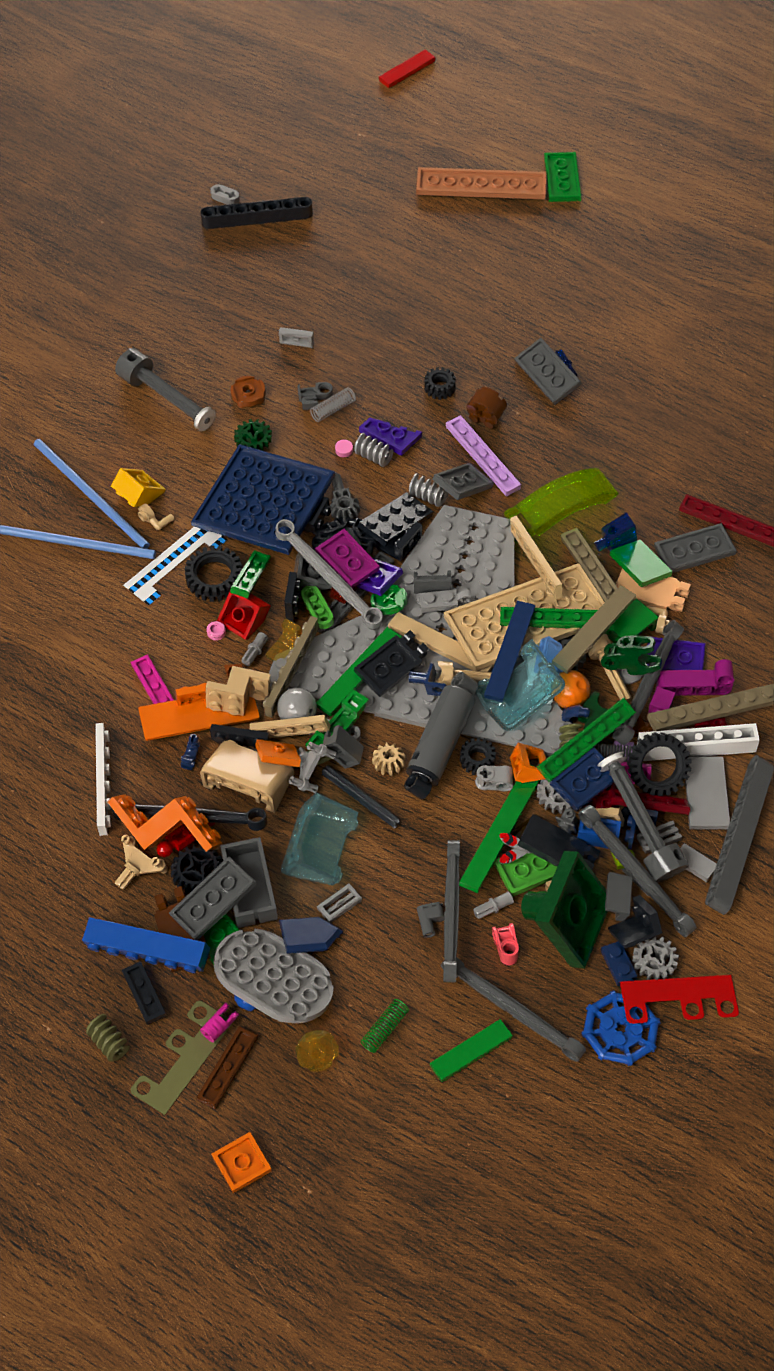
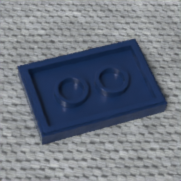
M595 748L591 749L550 782V785L576 812L580 811L615 783L612 777L609 776L610 770L601 772L602 767L597 766L605 758Z

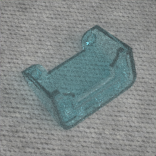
M533 639L527 642L521 649V655L525 661L514 669L503 702L484 698L489 679H482L478 682L475 694L486 712L505 731H511L518 727L558 695L565 687L564 679Z
M315 793L302 805L298 813L281 866V873L332 886L339 883L343 872H341L338 862L347 834L351 830L354 831L358 825V820H356L358 812Z

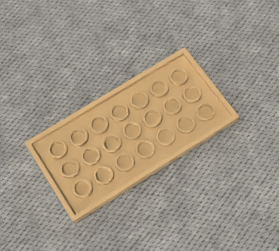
M579 563L555 572L562 583V598L556 600L542 578L539 577L444 612L446 622L475 671L494 665L508 628V626L500 625L501 607H515L518 600L534 604L535 608L599 610L605 602ZM529 626L519 655L539 648L540 640L550 636L558 641L577 634L580 628Z

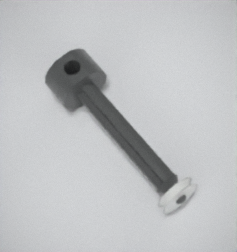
M129 348L119 357L115 366V372L131 386L136 387L145 383L194 420V427L200 432L207 430L212 425L216 417L215 410L209 406L205 408L199 407L152 372L153 362L145 354L136 348Z
M624 752L615 753L603 759L597 766L602 767L601 772L610 770L609 776L614 780L652 852L643 860L650 875L657 883L666 881L683 872L689 867V864L677 843L665 846L626 773L625 767L620 765L627 757H623Z

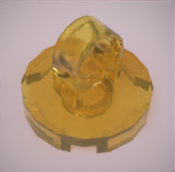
M313 1030L305 1033L298 1041L295 1054L300 1066L303 1068H309L313 1072L323 1071L332 1065V1061L339 1054V1047L334 1036L329 1032Z

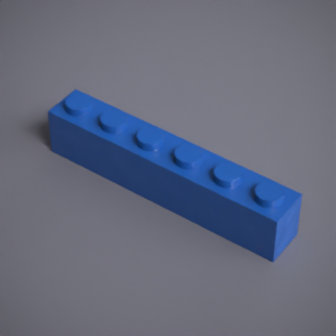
M89 917L82 938V942L88 946L87 949L99 952L102 949L114 956H118L120 953L132 960L142 958L150 964L156 965L157 962L165 963L164 966L176 969L179 966L190 973H196V970L204 971L210 947L205 942Z

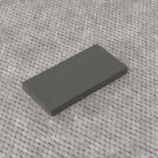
M542 338L538 339L514 358L515 362L554 405L582 385L577 376Z
M722 523L654 543V548L659 558L673 571L672 573L736 555L737 551Z
M228 857L169 912V915L194 940L198 941L257 883L236 862Z

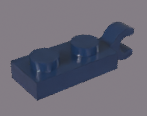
M618 941L601 947V953L617 986H620L622 981L637 980V974L625 949Z

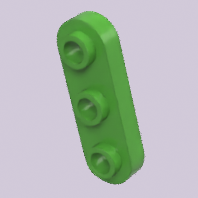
M316 586L304 587L301 591V596L310 615L318 618V627L320 629L330 628L334 624V617L320 590Z

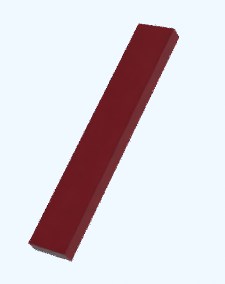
M686 494L679 507L681 512L715 525L722 523L723 527L774 547V527L688 494Z

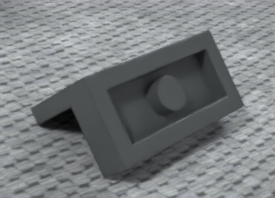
M609 872L607 875L605 910L615 912V920L622 922L630 914L632 877Z

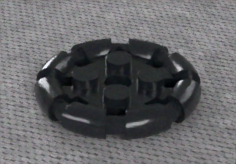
M346 516L345 522H343V517L333 519L330 523H324L320 527L321 530L318 529L315 532L311 547L315 550L317 546L342 529H345L369 555L374 551L373 547L376 546L377 541L358 528L359 522L363 519H352Z

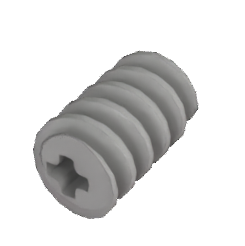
M361 433L355 442V453L363 458H367L369 461H373L375 464H379L381 467L387 466L393 456V449L389 451L388 444L383 447L384 443L381 441L377 445L378 440L376 438L371 442V436H367L365 439L366 434Z
M416 473L410 482L409 494L416 496L418 499L422 498L423 501H428L430 504H435L437 507L442 506L447 499L448 492L443 490L441 486L437 488L438 484L436 482H433L431 485V479H427L425 482L424 476L418 480L419 474Z

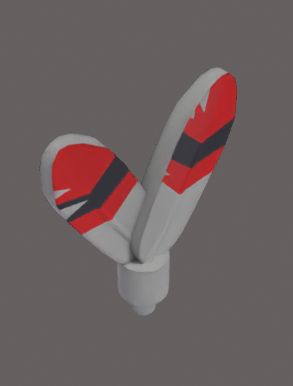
M501 833L499 835L503 843L514 848L501 856L499 859L500 863L508 864L527 853H531L517 845L520 840L519 838L509 833Z

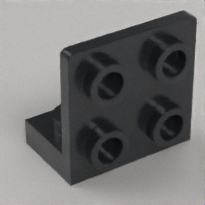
M415 522L412 527L407 528L403 536L386 547L377 541L375 548L401 562L422 537V524Z
M641 895L633 898L634 906L632 909L634 917L608 927L612 936L624 948L634 947L642 941L653 939L655 936L662 934L657 911Z

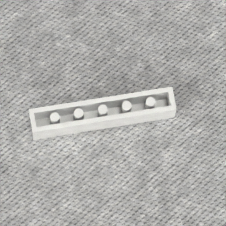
M756 723L640 732L638 734V740H643L645 735L651 736L654 732L670 734L687 747L686 750L690 753L689 757L753 753L757 751L759 744ZM660 746L650 750L643 761L676 759L670 748Z

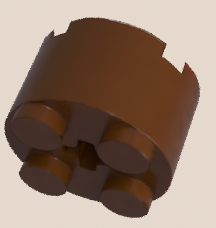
M478 388L466 406L470 414L468 417L473 422L480 421L487 428H493L506 410L507 402L504 398L501 400L498 397L499 393L491 388Z

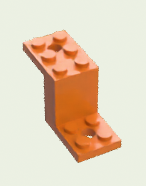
M126 794L114 796L107 801L144 850L157 846L165 839V836L179 828L182 824L186 825L206 852L216 849L222 844L219 833L215 829L210 828L207 824L209 822L204 814H199L195 808V802L190 797L183 796L173 799L149 820L144 813L136 809L134 800L130 796H126Z

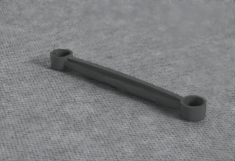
M675 620L670 621L663 629L662 635H664V638L655 655L662 659L661 669L644 674L631 702V707L636 713L616 728L613 733V739L622 746L626 745L635 734L633 727L653 690L655 682H657L672 645L684 631V627ZM652 662L649 664V666H653L657 662Z
M591 805L582 809L578 813L581 822L587 828H592L624 868L632 874L637 883L673 920V925L677 932L683 937H687L694 932L697 927L693 919L677 908L648 871L604 825L598 811Z
M448 840L443 982L456 983L460 840Z
M456 957V978L459 977L503 1011H507L512 1017L560 1047L564 1055L572 1061L578 1062L586 1052L583 1044L574 1038L564 1036L518 1001L467 969L463 962ZM444 961L441 963V967H442L443 970H444Z

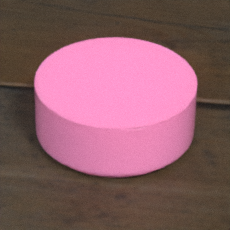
M340 440L335 445V452L340 457H348L353 452V445L348 440Z
M214 621L207 626V635L211 640H221L226 634L225 626L221 622Z

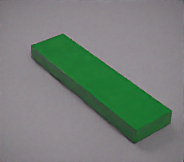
M254 550L233 583L230 593L248 599L268 566L271 556Z
M499 1019L430 1062V1067L442 1083L512 1039L513 1035L502 1020Z

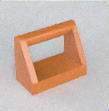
M517 743L510 756L515 781L525 783L545 780V777L537 767L530 766L529 763L531 759L538 758L540 764L546 760L543 749Z

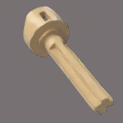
M603 634L587 652L591 660L599 659L601 662L605 646L611 643L607 634ZM604 668L619 699L621 700L624 697L627 702L631 701L632 697L618 670Z
M437 661L438 666L441 668V674L435 683L451 685L453 677L458 672H464L477 683H488L492 672L454 670L453 662Z

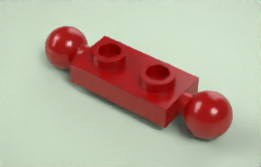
M208 822L207 824L211 827L215 823ZM183 824L165 836V841L157 845L156 851L159 856L168 857L171 855L173 848L181 851L194 842L196 838L186 825Z

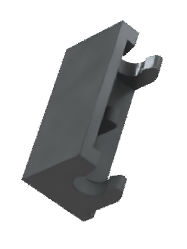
M447 570V575L417 576V571H414V594L451 590V570Z
M340 725L335 726L332 736H330L331 733L329 731L325 733L323 745H326L327 749L336 751L334 760L345 769L360 764L364 748L361 743Z

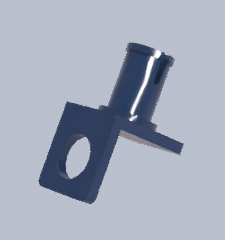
M430 663L426 673L410 671L409 683L424 684L427 695L440 696L442 691H436L434 687L443 690L447 686L444 683L434 682L436 670L433 663Z

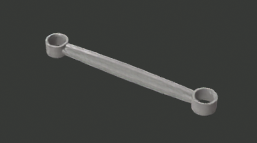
M280 520L276 524L277 538L282 541H289L301 556L350 605L364 616L363 623L367 628L377 629L380 627L383 618L382 612L378 608H370L338 573L294 532V524L290 520ZM286 526L291 529V532L282 534L279 532V528ZM370 614H375L379 617V621L372 623L366 617Z

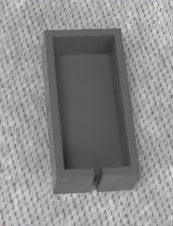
M258 837L221 845L223 861L230 857L257 883L254 888L233 906L237 927L255 925V920H259L260 923L278 920L261 838Z

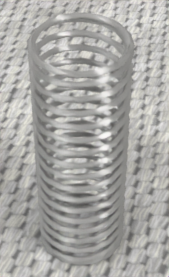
M349 387L329 397V399L310 409L312 417L314 418L312 409L313 413L315 411L318 418L316 417L317 422H320L323 418L325 419L330 414L332 415V413L339 411V409L341 410V408L348 406V404L356 401L354 392L350 391L349 393L347 391Z

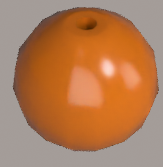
M570 670L568 674L561 672L552 682V697L564 709L574 705L583 706L591 693L590 683L585 675L577 670Z

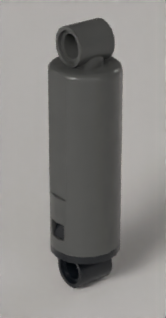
M458 672L453 677L451 685L443 688L407 766L406 773L409 777L405 781L404 788L421 800L429 795L432 786H438L475 704L476 699L473 694L477 690L478 683L464 672Z

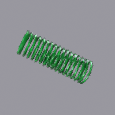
M394 999L365 1037H363L361 1040L362 1045L370 1052L376 1053L377 1049L387 1039V1036L391 1034V1031H394L395 1026H398L400 1021L409 1012L408 1007L402 1001ZM387 1017H389L393 1022H395L396 1025L393 1024L389 1019H387ZM382 1021L385 1022L389 1027H391V1029H389L385 1024H383ZM377 1030H379L386 1037H383L379 1032H377ZM372 1034L375 1035L379 1040H381V1042H379L375 1037H373Z

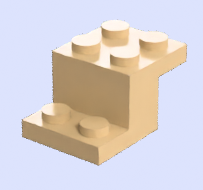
M232 666L227 685L207 681L206 708H210L213 711L228 712L231 715L244 716L249 697L256 700H264L266 696L269 697L270 674Z

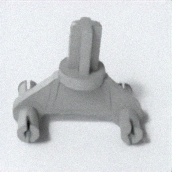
M309 742L307 750L311 751H306L303 747L296 749L301 759L299 779L291 776L289 784L297 786L301 791L308 790L316 793L318 785L309 783V778L320 757L326 756L334 759L336 751L327 749L326 745H317Z

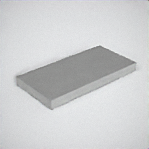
M689 757L692 759V763L689 764L692 769L691 772L687 773L689 776L688 780L685 779L686 798L690 806L688 815L689 829H728L730 818L723 757Z

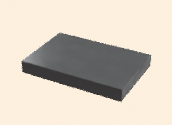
M470 463L434 474L432 479L456 500L488 490L494 484Z

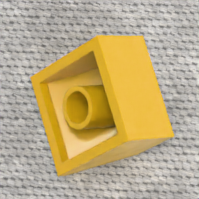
M120 468L111 485L116 490V494L128 500V504L133 507L150 504L166 490L146 472L138 469Z

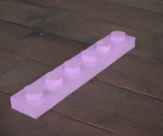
M461 415L446 422V428L505 496L521 489L519 481Z

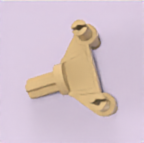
M128 835L121 837L126 859L124 866L126 869L115 881L119 888L124 890L135 875L139 877L140 874L162 872L164 874L168 871L166 862L158 857L151 859L141 852L133 837Z

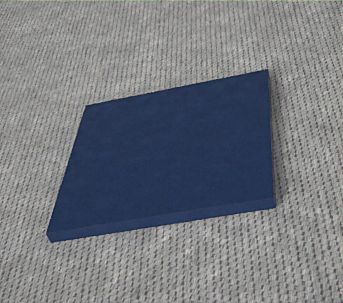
M239 444L191 520V525L289 555L293 546L289 541H282L277 538L276 524L283 519L290 520L294 524V532L300 537L336 476L335 471ZM283 526L279 528V532L288 534L291 532V529Z

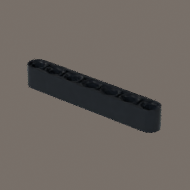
M297 197L204 207L200 214L202 226L205 229L309 219L313 215L312 200L309 197Z

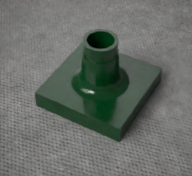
M564 851L548 890L529 891L524 895L521 903L522 915L526 920H532L537 923L570 967L585 969L608 912L605 910L606 889L579 852Z

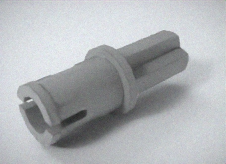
M259 632L254 641L248 645V650L241 660L243 664L250 666L256 656L261 654V649L269 640L266 634Z
M507 891L494 899L490 898L488 902L474 908L473 911L475 916L481 919L493 912L498 913L499 909L513 904L514 900L510 892Z

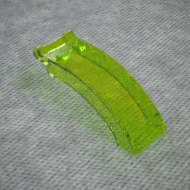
M599 468L584 469L569 473L547 483L513 508L507 509L504 515L506 518L511 519V517L521 513L531 526L526 531L530 537H533L535 534H543L562 519L581 509L596 504L608 503L619 493Z

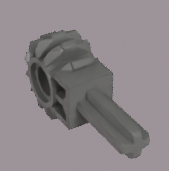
M335 472L336 476L332 481L334 491H332L333 498L330 504L331 516L333 519L343 517V522L346 521V516L352 519L358 518L360 513L359 501L350 494L349 488L344 489L341 475Z

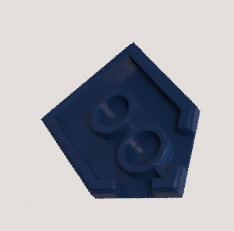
M321 917L279 920L287 954L326 951L343 933V930Z

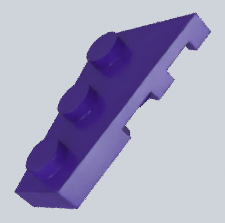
M368 418L359 427L360 433L371 436L372 440L376 438L378 440L377 443L382 441L384 443L383 446L388 444L389 449H393L400 456L422 437L421 431H408L407 427L403 426L400 428L393 427L388 422L374 418Z

